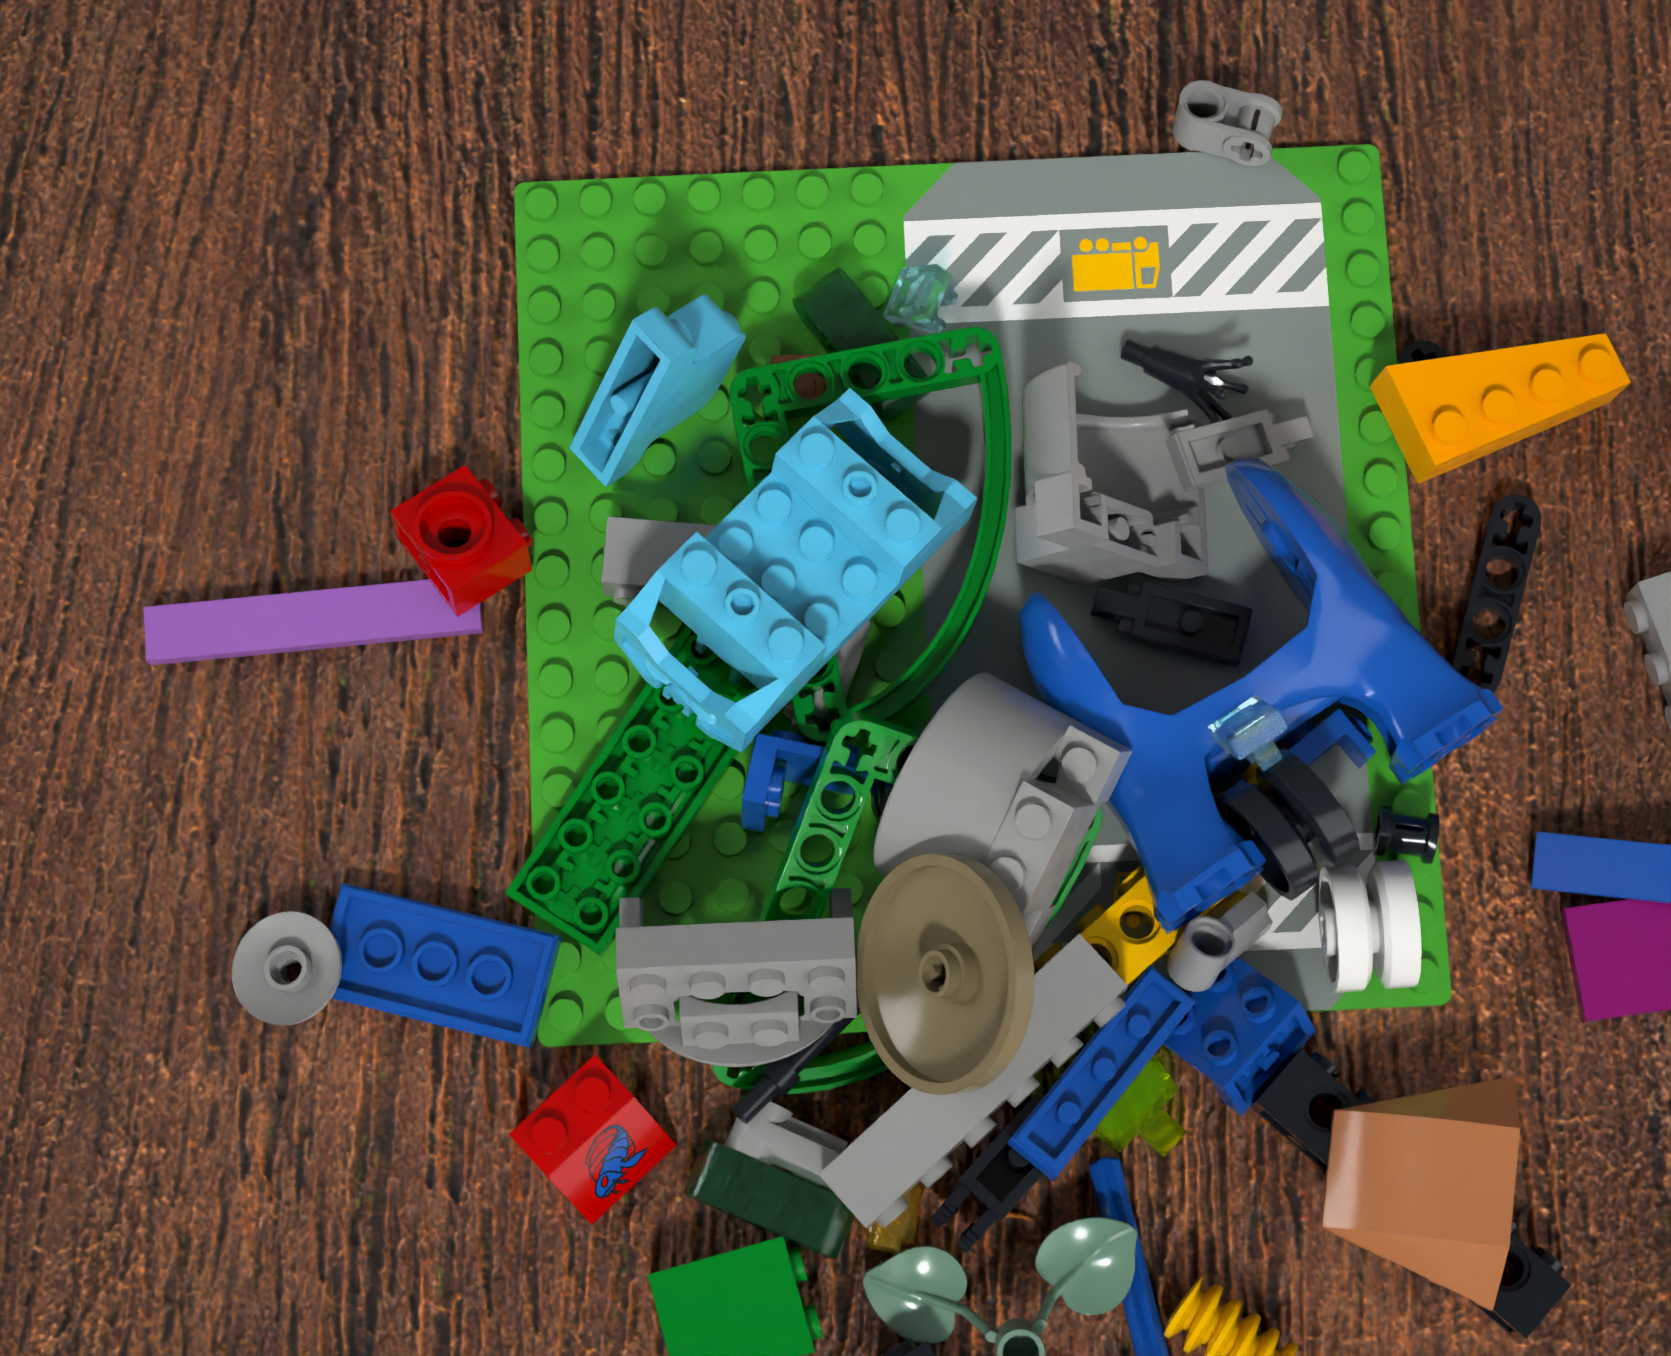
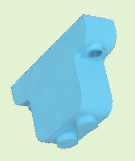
M705 294L668 317L658 307H653L632 320L569 447L605 487L628 473L638 463L647 447L656 438L698 412L713 398L746 338L735 317L729 312L722 310Z

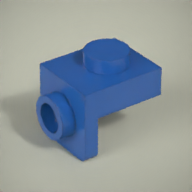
M1340 708L1318 726L1311 719L1307 720L1285 739V742L1290 747L1288 751L1294 753L1308 766L1313 764L1336 744L1358 768L1366 764L1376 753L1370 744L1373 742V737L1368 728L1354 715L1347 718Z

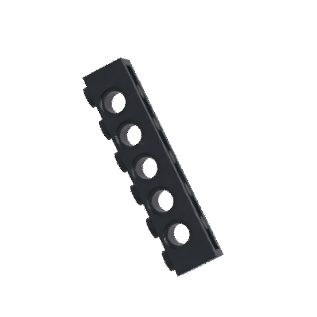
M1301 1049L1254 1101L1250 1108L1326 1174L1331 1127H1320L1312 1121L1309 1115L1311 1100L1314 1098H1325L1334 1104L1336 1110L1374 1103L1376 1101L1361 1090H1358L1353 1095L1336 1080L1340 1076V1072L1328 1059L1315 1051L1309 1056ZM1512 1221L1510 1247L1507 1255L1515 1267V1276L1512 1282L1507 1286L1500 1284L1493 1311L1475 1304L1472 1300L1470 1301L1509 1336L1518 1341L1529 1337L1571 1287V1284L1560 1275L1565 1269L1556 1258L1539 1246L1532 1251L1515 1236L1519 1228Z

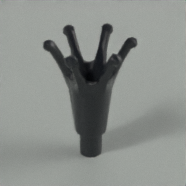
M1128 339L1125 342L1121 352L1122 360L1142 367L1145 374L1182 392L1191 399L1211 420L1210 424L1220 422V417L1224 421L1232 419V416L1209 393L1215 395L1217 399L1223 400L1226 398V390L1218 387L1228 388L1241 394H1246L1248 391V386L1244 383L1229 381L1218 376L1216 371L1250 366L1253 364V358L1249 355L1243 359L1236 358L1231 360L1199 358L1156 344L1149 347L1132 339Z

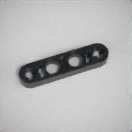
M1517 494L1505 496L1499 500L1487 518L1450 660V665L1459 673L1467 672L1474 662L1476 651L1484 653L1495 652L1496 658L1490 654L1484 657L1479 671L1480 677L1488 680V683H1481L1479 686L1483 689H1490L1493 694L1502 679L1541 527V513L1538 506L1532 499ZM1511 510H1516L1520 512V521L1528 524V527L1522 526L1514 537L1512 547L1501 546L1506 539L1508 522L1501 520L1500 517H1507ZM1492 541L1499 546H1492ZM1515 549H1522L1523 554ZM1504 560L1510 563L1516 573L1515 582L1508 587L1493 585L1486 575V566L1490 561ZM1482 611L1495 614L1502 623L1501 635L1492 640L1479 637L1472 626L1474 615ZM1465 644L1474 650L1466 651Z

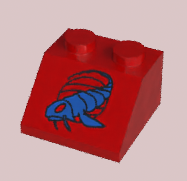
M596 1055L592 1056L508 1134L591 1225L598 1221L677 1146Z

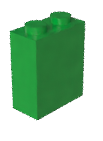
M784 1236L647 1274L669 1356H807L815 1353L812 1341L823 1338L815 1305L812 1303L802 1306L796 1284L807 1281L799 1247L787 1249Z

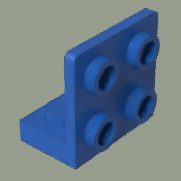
M773 730L770 736L758 733L742 797L741 828L764 833L767 816L778 818L785 787L784 781L810 786L825 747L806 744L802 736L789 731ZM848 744L850 755L845 767L856 775L861 776L863 771H856L853 764L858 748ZM834 761L832 766L844 767L837 761ZM843 781L831 782L824 788L825 790L848 795L854 794L851 785Z
M1237 957L1219 973L1213 985L1205 991L1193 992L1176 985L1193 998L1196 1003L1165 1040L1163 1045L1207 1077L1223 1102L1242 1116L1316 1030L1299 1000Z

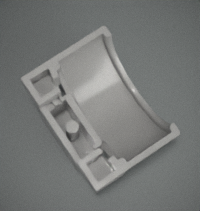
M1069 361L1052 367L1034 377L1026 385L1022 394L1025 495L1027 505L1015 508L1014 546L1017 563L1084 585L1136 572H1142L1171 583L1209 574L1204 487L1188 492L1183 491L1165 442L1173 434L1201 427L1200 415L1189 409L1139 417H1106L1081 414L1076 412L1075 377L1081 374L1080 365Z
M987 672L979 673L965 681L944 702L919 737L905 761L890 792L878 825L873 850L875 869L885 878L895 867L904 861L924 854L954 853L965 855L981 862L1003 881L1014 897L1024 918L1033 954L1056 907L1052 902L1100 805L1108 802L1133 750ZM1053 757L1057 759L1059 770L1056 783H1048L1036 779Z

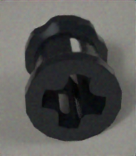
M1381 805L1374 829L1373 855L1383 857L1386 852L1420 857L1421 862L1424 864H1431L1438 842L1439 814L1429 812L1426 817L1393 813L1390 806Z

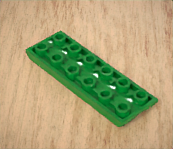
M687 625L669 650V653L687 669L691 666L699 674L698 679L709 689L735 703L759 690L744 676L736 684L729 680L731 667L709 647L700 654L695 649L697 634ZM649 683L645 685L505 892V895L599 956L608 949L615 939L616 928H620L619 898L643 897L739 754V751L711 738L699 729L695 723L697 717L695 712L687 717L682 713L684 708L682 704H676L672 697L669 700L663 696V689L666 684H663L660 688H654Z

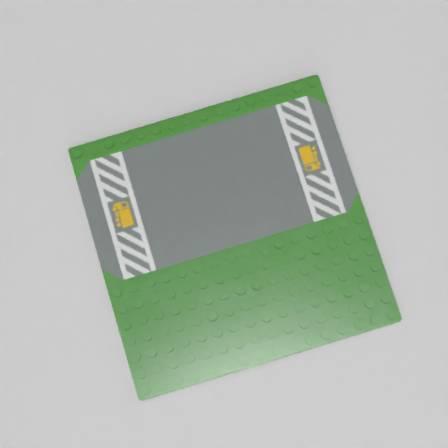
M1371 144L1272 148L1271 158L1261 166H1246L1231 159L1204 152L538 181L522 182L514 190L523 525L533 542V546L528 548L532 571L525 574L532 850L538 845L648 683L613 639L615 620L628 606L613 602V597L605 596L601 584L607 517L718 525L748 496L730 408V386L733 379L740 372L750 368L771 365V355L829 354L968 327H981L989 330L997 338L1000 345L1008 388L1012 437L1011 482L1006 524L995 571L981 610L963 646L942 676L916 703L893 719L892 723L923 733L931 719L950 695L965 681L983 672H987L1040 700L1023 653L1018 613L1026 599L1033 592L1039 591L1061 614L1084 647L1090 652L1122 704L1168 715H1174L1243 678L1305 629L1308 616L1307 609L1288 586L1261 545L1241 511L1228 481L1204 487L1209 574L1171 583L1142 572H1136L1084 585L1017 563L1014 546L1015 508L1027 505L1025 495L1022 394L1026 385L1034 377L1052 367L1070 361L1081 366V374L1075 377L1077 413L1106 417H1139L1189 409L1200 415L1201 426L1209 425L1211 422L1207 415L1182 392L1145 374L1142 367L1122 360L1121 352L1128 339L1149 347L1155 344L1199 358L1231 360L1236 358L1243 359L1248 355L1253 358V364L1250 366L1216 371V374L1222 378L1247 385L1248 391L1246 394H1241L1224 387H1218L1226 390V398L1223 400L1217 399L1211 393L1209 394L1232 418L1266 409L1268 413L1274 414L1277 423L1307 416L1314 437L1301 442V445L1288 449L1290 460L1274 469L1293 481L1326 509L1358 550L1374 578L1401 609L1409 622L1420 632L1406 460L1369 387L1385 366L1397 364L1380 158L1378 149ZM707 294L722 310L729 312L735 317L740 329L746 335L745 341L713 398L698 412L656 438L647 447L638 463L628 473L605 487L569 447L632 320L653 307H658L668 317L698 297ZM976 344L967 345L965 355L949 359L950 348H942L945 355L944 372L952 373L953 360L970 358L973 366H981L984 355L989 353L979 352ZM922 352L913 353L904 361L906 372L917 379L929 377L936 369L934 360L928 354ZM859 363L850 370L849 379L858 388L870 389L879 383L881 374L874 365ZM978 383L869 404L887 431L931 470L957 480L977 497V501L970 520L959 531L956 530L869 619L871 628L846 700L847 709L879 694L912 666L924 653L944 624L961 590L974 551L980 523L984 487V432ZM757 385L748 386L747 395L739 398L740 400H749L751 402L754 424L764 421L762 401L763 397L770 395L769 393H760ZM816 414L786 419L790 439ZM773 418V419H771V420H769V421H771V422H777V419H776V418ZM743 424L744 428L751 426L750 424ZM834 425L830 429V431H832L838 438H840L845 444L848 445L844 437L841 435L837 427ZM761 436L751 443L749 451L756 461L770 463L774 461L775 454L782 447L775 438ZM1146 581L1253 609L1240 664L1236 667L1130 640L1129 636L1117 634L1118 623L1091 616V609L1098 587L1126 593L1128 583L1142 585ZM658 600L650 628L669 652L686 627V624ZM1333 703L1310 719L1318 726L1339 708L1347 718L1354 715L1370 731L1373 737V742L1370 744L1376 753L1366 764L1358 768L1336 744L1309 767L1339 802L1358 836L1360 850L1342 864H1353L1363 876L1365 886L1368 873L1375 862L1405 860L1409 864L1415 884L1421 928L1422 952L1419 984L1409 988L1385 989L1376 977L1374 968H1372L1371 979L1363 991L1333 993L1326 974L1320 940L1319 881L1292 901L1281 896L1260 874L1238 889L1245 893L1253 891L1267 903L1268 914L1273 921L1270 929L1244 951L1239 958L1299 1000L1305 1012L1442 1006L1450 1000L1452 993L1439 842H1437L1435 856L1431 864H1424L1421 862L1420 857L1390 852H1386L1383 857L1373 855L1374 829L1381 805L1390 806L1393 813L1426 817L1429 812L1436 813L1432 767L1401 785L1389 768L1390 756L1385 739L1375 724L1359 709L1342 703ZM784 707L758 732L759 734L770 736L773 730H783L799 735L798 731L790 727L792 719L783 714ZM1297 728L1286 734L1283 739L1268 749L1265 748L1209 785L1213 798L1223 790L1227 791L1241 779L1246 781L1241 775L1264 753L1272 757L1282 749L1286 748L1289 750L1290 747L1285 742V739ZM867 735L847 741V744L858 749L860 747L870 748L872 745ZM756 736L742 753L739 752L641 898L643 900L644 926L755 922L759 920L810 786L784 781L785 787L778 818L767 816L764 833L741 828L742 797ZM1053 757L1040 773L1057 778L1059 770L1057 759ZM825 789L821 793V802L830 809L844 808L853 799V795ZM869 792L832 889L851 888L855 959L858 935L866 908L872 895L884 879L876 871L873 860L874 842L879 823L871 808V792ZM1106 803L1100 805L1103 815L1101 829L1085 864L1059 911L1042 934L1033 952V962L1057 941L1064 948L1080 933L1075 928V925L1096 905L1100 903L1105 910L1111 907L1123 896L1117 890V887L1134 870L1142 865L1120 821ZM816 834L809 836L802 843L800 854L810 862L824 861L833 850V842L824 835ZM1317 863L1318 879H1320V872L1323 866ZM795 887L783 894L780 900V907L788 914H802L810 908L813 896L808 890ZM829 899L820 919L829 918ZM1130 912L1120 918L1121 929L1130 938L1142 939L1151 933L1150 922L1141 913ZM534 914L535 930L559 935L562 938L538 1026V1039L540 1043L547 1048L660 1043L648 1031L638 1028H624L616 974V937L608 949L599 956ZM1171 949L1153 967L1177 985L1169 976L1167 970V959L1173 951ZM1097 951V953L1109 964L1105 955ZM1034 967V974H1035V973L1038 972V970ZM1137 981L1120 996L1122 1000L1133 988V986L1137 983ZM724 993L722 996L714 999L700 1000L727 1004L730 993ZM751 993L744 997L740 1004L770 999V997L757 996ZM797 994L800 1017L804 1015V997ZM679 1000L674 1002L675 1017L680 1022ZM861 1013L840 1034L867 1033Z

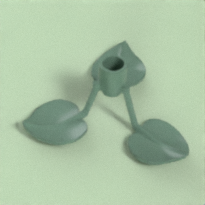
M1107 1217L1079 1218L1068 1221L1053 1229L1040 1244L1035 1257V1267L1038 1274L1046 1282L1053 1285V1287L1046 1294L1041 1308L1032 1322L1024 1318H1013L1004 1322L999 1329L991 1327L969 1306L959 1302L967 1288L964 1269L955 1256L936 1246L918 1245L898 1252L884 1262L869 1269L863 1277V1285L871 1306L878 1316L897 1334L906 1339L912 1338L913 1342L925 1343L928 1341L929 1344L944 1341L951 1335L954 1329L955 1313L966 1318L984 1334L988 1342L995 1343L997 1356H1045L1041 1332L1046 1328L1047 1319L1055 1301L1061 1294L1066 1305L1071 1310L1083 1315L1104 1314L1114 1309L1126 1297L1134 1277L1137 1231L1131 1224Z

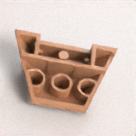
M1515 1076L1334 1110L1331 1123L1321 1228L1387 1261L1390 1260L1409 1269L1438 1286H1443L1489 1311H1493L1511 1237L1521 1129Z

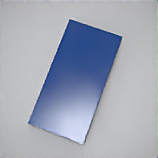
M342 883L329 927L339 944L342 955L341 978L332 1000L533 1049L562 941L559 935Z

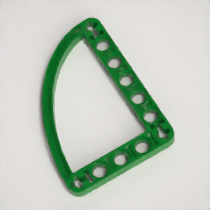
M968 327L750 368L740 372L731 383L730 408L748 495L771 473L773 462L761 463L751 456L749 451L751 443L761 436H770L775 438L783 447L790 440L786 419L817 414L839 399L849 388L868 404L977 383L979 387L984 432V487L980 523L974 551L961 590L944 624L924 653L912 666L879 694L849 709L846 706L835 654L827 662L825 673L821 677L810 679L799 691L816 693L828 686L833 687L834 693L823 692L822 697L827 715L836 714L838 719L831 722L830 731L820 733L817 725H807L806 720L814 716L812 694L801 699L798 692L791 699L796 728L807 744L825 747L832 728L840 718L847 714L855 712L864 713L891 722L916 703L942 676L963 646L981 610L997 563L1006 524L1011 482L1012 435L1008 388L1000 345L997 338L989 330L981 327ZM976 344L979 352L989 353L984 355L981 366H973L970 358L953 360L952 373L944 372L945 355L942 348H950L949 359L965 355L967 345ZM922 352L928 354L934 360L936 369L929 377L917 379L906 372L904 368L905 359L913 353ZM859 363H870L879 370L881 379L875 387L861 389L850 381V370ZM805 373H814L824 380L826 389L818 398L804 399L795 392L793 387L795 380ZM751 385H757L760 393L770 394L763 397L762 401L764 421L755 424L751 402L739 399L747 395V387ZM776 418L777 422H771L769 420ZM743 424H750L751 426L744 428ZM859 729L855 737L846 735L843 740L847 742L866 735V730Z
M857 712L847 714L836 722L829 735L758 921L821 918L874 779L894 784L900 773L896 765L899 753L906 747L915 746L922 734L921 732ZM859 729H865L867 738L872 745L870 748L860 747L853 761L856 771H863L862 775L858 776L845 767L850 755V749L847 742L843 739L846 735L855 737ZM834 761H837L844 767L832 766ZM1042 773L1036 778L1043 782L1056 783V778ZM843 781L853 788V799L846 807L836 810L826 807L821 802L823 789L831 782ZM1099 807L1052 902L1056 907L1046 928L1059 911L1079 876L1096 840L1103 820L1101 807ZM819 834L830 838L833 842V850L824 861L810 862L800 854L801 845L809 836ZM795 887L804 888L813 896L810 908L798 915L788 914L780 907V900L783 894ZM731 992L727 1004L739 1005L744 997L751 994V992ZM871 1040L858 1046L835 1053L816 1056L798 1074L801 1080L787 1094L831 1090L868 1079L889 1068L882 1061ZM766 1064L735 1068L711 1066L714 1075L720 1082L728 1086L749 1090L762 1077L760 1070Z

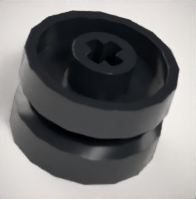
M1282 749L1256 768L1258 786L1241 779L1217 797L1215 803L1220 815L1245 840H1253L1265 857L1266 862L1262 865L1263 871L1260 873V876L1281 896L1292 901L1319 881L1317 863L1333 870L1360 850V845L1351 821L1322 780L1294 753Z

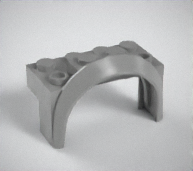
M834 888L831 890L828 898L829 918L644 926L643 900L640 897L619 898L620 928H616V974L624 1028H638L648 1031L657 1041L673 1052L697 1062L725 1067H746L771 1063L789 1057L814 1043L835 1022L843 1018H857L856 959L851 888ZM751 992L763 997L778 995L764 1001L739 1005L718 1004L700 1000L718 998L724 993ZM797 994L804 997V1015L800 1017ZM679 1000L680 1022L675 1017L674 1002Z

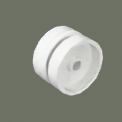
M1405 860L1375 862L1368 873L1366 886L1363 876L1353 864H1341L1333 870L1323 866L1319 879V931L1326 974L1333 993L1363 991L1371 979L1372 968H1374L1376 977L1385 989L1409 988L1418 985L1421 973V928L1418 900L1409 864Z

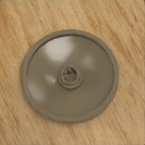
M954 853L924 854L910 858L895 867L883 879L872 895L858 935L856 948V988L863 1022L869 1038L882 1061L895 1076L908 1086L932 1095H948L972 1092L988 1085L1008 1067L1016 1055L1025 1036L1031 1015L1034 997V962L1024 918L1014 897L1003 881L987 866L965 855Z

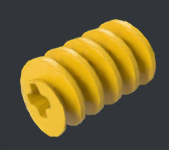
M1204 1273L1176 1307L1167 1322L1164 1336L1170 1339L1177 1333L1185 1330L1187 1336L1183 1351L1188 1354L1203 1344L1206 1347L1204 1356H1294L1299 1347L1295 1342H1290L1276 1350L1280 1331L1275 1327H1271L1258 1336L1257 1331L1261 1316L1253 1312L1244 1319L1237 1320L1242 1304L1238 1298H1233L1224 1305L1219 1306L1223 1287L1218 1283L1201 1292L1200 1286Z

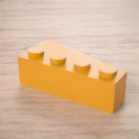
M1604 333L1385 366L1369 387L1417 484H1420L1608 404L1631 382L1608 336Z

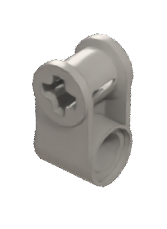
M1194 81L1185 86L1180 94L1173 123V135L1182 147L1191 151H1200L1220 156L1246 166H1261L1271 158L1272 145L1269 141L1273 127L1277 126L1281 121L1282 107L1272 97L1264 94L1248 93L1221 86L1211 81ZM1256 110L1260 111L1259 117L1254 116ZM1194 114L1203 115V116H1205V117H1198V116H1196V115H1194ZM1247 142L1252 144L1248 150L1245 147Z

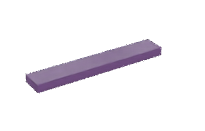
M429 579L143 607L146 661L149 665L484 633L481 603L457 617Z

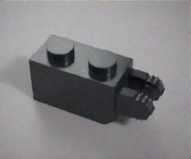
M1039 1092L1034 1095L958 1179L957 1189L929 1219L940 1228L957 1214L959 1206L968 1196L977 1202L986 1212L976 1223H971L960 1235V1240L956 1245L965 1253L971 1249L995 1221L1000 1224L1044 1175L1007 1144L1044 1098Z

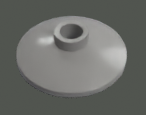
M293 911L270 915L251 927L240 941L232 963V983L236 996L242 1006L257 1019L281 1026L298 1024L318 1014L335 994L342 973L340 947L331 930L320 920L308 914ZM296 963H300L302 969L299 977L295 981L289 982L287 976L289 968Z

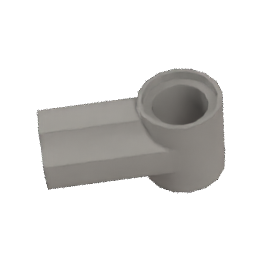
M1237 890L1207 915L1192 919L1167 959V970L1172 980L1183 989L1193 992L1209 989L1224 968L1270 929L1273 921L1268 914L1267 903L1253 891L1245 893Z
M771 1101L748 1124L743 1123L736 1117L724 1148L769 1168L775 1165L793 1173L797 1177L829 1189L828 1185L818 1174L847 1148V1141L793 1118L794 1113Z

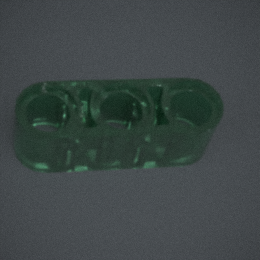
M839 267L833 269L792 299L793 306L800 319L827 354L900 340L853 280ZM912 354L905 359L904 368L910 376L917 379L928 377ZM859 363L850 370L849 379L858 388L870 389L879 383L881 374L874 365ZM931 392L871 403L869 405L884 423L888 424Z
M705 1139L682 1191L683 1194L779 1237L784 1236V1239L833 1260H837L855 1218V1215L835 1193L709 1139Z

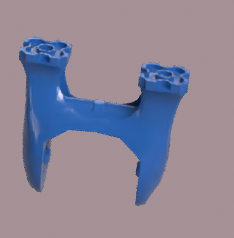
M1259 458L1237 459L1225 465L1228 483L1241 511L1261 545L1288 586L1307 609L1308 616L1305 629L1243 678L1174 715L1122 704L1102 674L1098 664L1072 628L1039 591L1033 592L1028 596L1018 613L1023 653L1041 702L1133 750L1106 804L1120 821L1140 859L1146 875L1154 917L1167 935L1183 927L1210 906L1246 885L1263 871L1262 865L1266 862L1265 857L1253 840H1245L1220 815L1209 785L1265 748L1268 749L1283 739L1286 734L1333 703H1342L1359 709L1375 724L1385 739L1390 756L1389 768L1401 785L1416 778L1447 754L1479 736L1484 730L1495 723L1497 720L1495 716L1503 710V706L1490 689H1483L1460 674L1409 622L1401 609L1374 578L1358 550L1326 509L1293 481Z

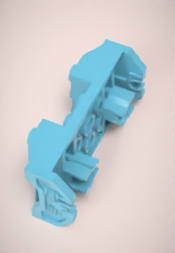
M849 388L839 399L814 415L775 454L771 473L705 538L696 532L655 572L629 606L616 618L613 639L643 679L654 688H660L663 684H666L663 689V696L668 700L672 697L676 704H682L684 706L682 713L685 716L689 717L695 712L697 715L695 723L699 729L711 738L742 753L758 732L956 530L959 531L970 520L977 497L957 480L935 472L926 466L887 431L872 407ZM834 425L837 427V429L844 437L848 445L845 444L840 438H838L832 431H830V429ZM658 600L697 634L695 649L700 654L709 647L731 667L729 680L736 684L744 676L759 690L735 703L713 692L698 679L699 674L691 666L687 669L673 657L650 628Z

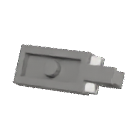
M1266 409L1178 432L1167 438L1165 442L1184 492L1228 481L1224 466L1237 459L1259 458L1271 467L1276 468L1290 460L1288 449L1300 446L1301 442L1313 438L1314 435L1307 416L1277 423L1274 414L1268 413Z

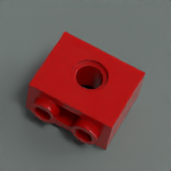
M463 465L390 510L397 539L457 617L532 571L528 548L533 546V542L528 531L518 518L514 517L508 520L499 508L502 506V502L492 484L486 478L478 481L466 465ZM454 540L467 541L460 547L451 548L446 546Z

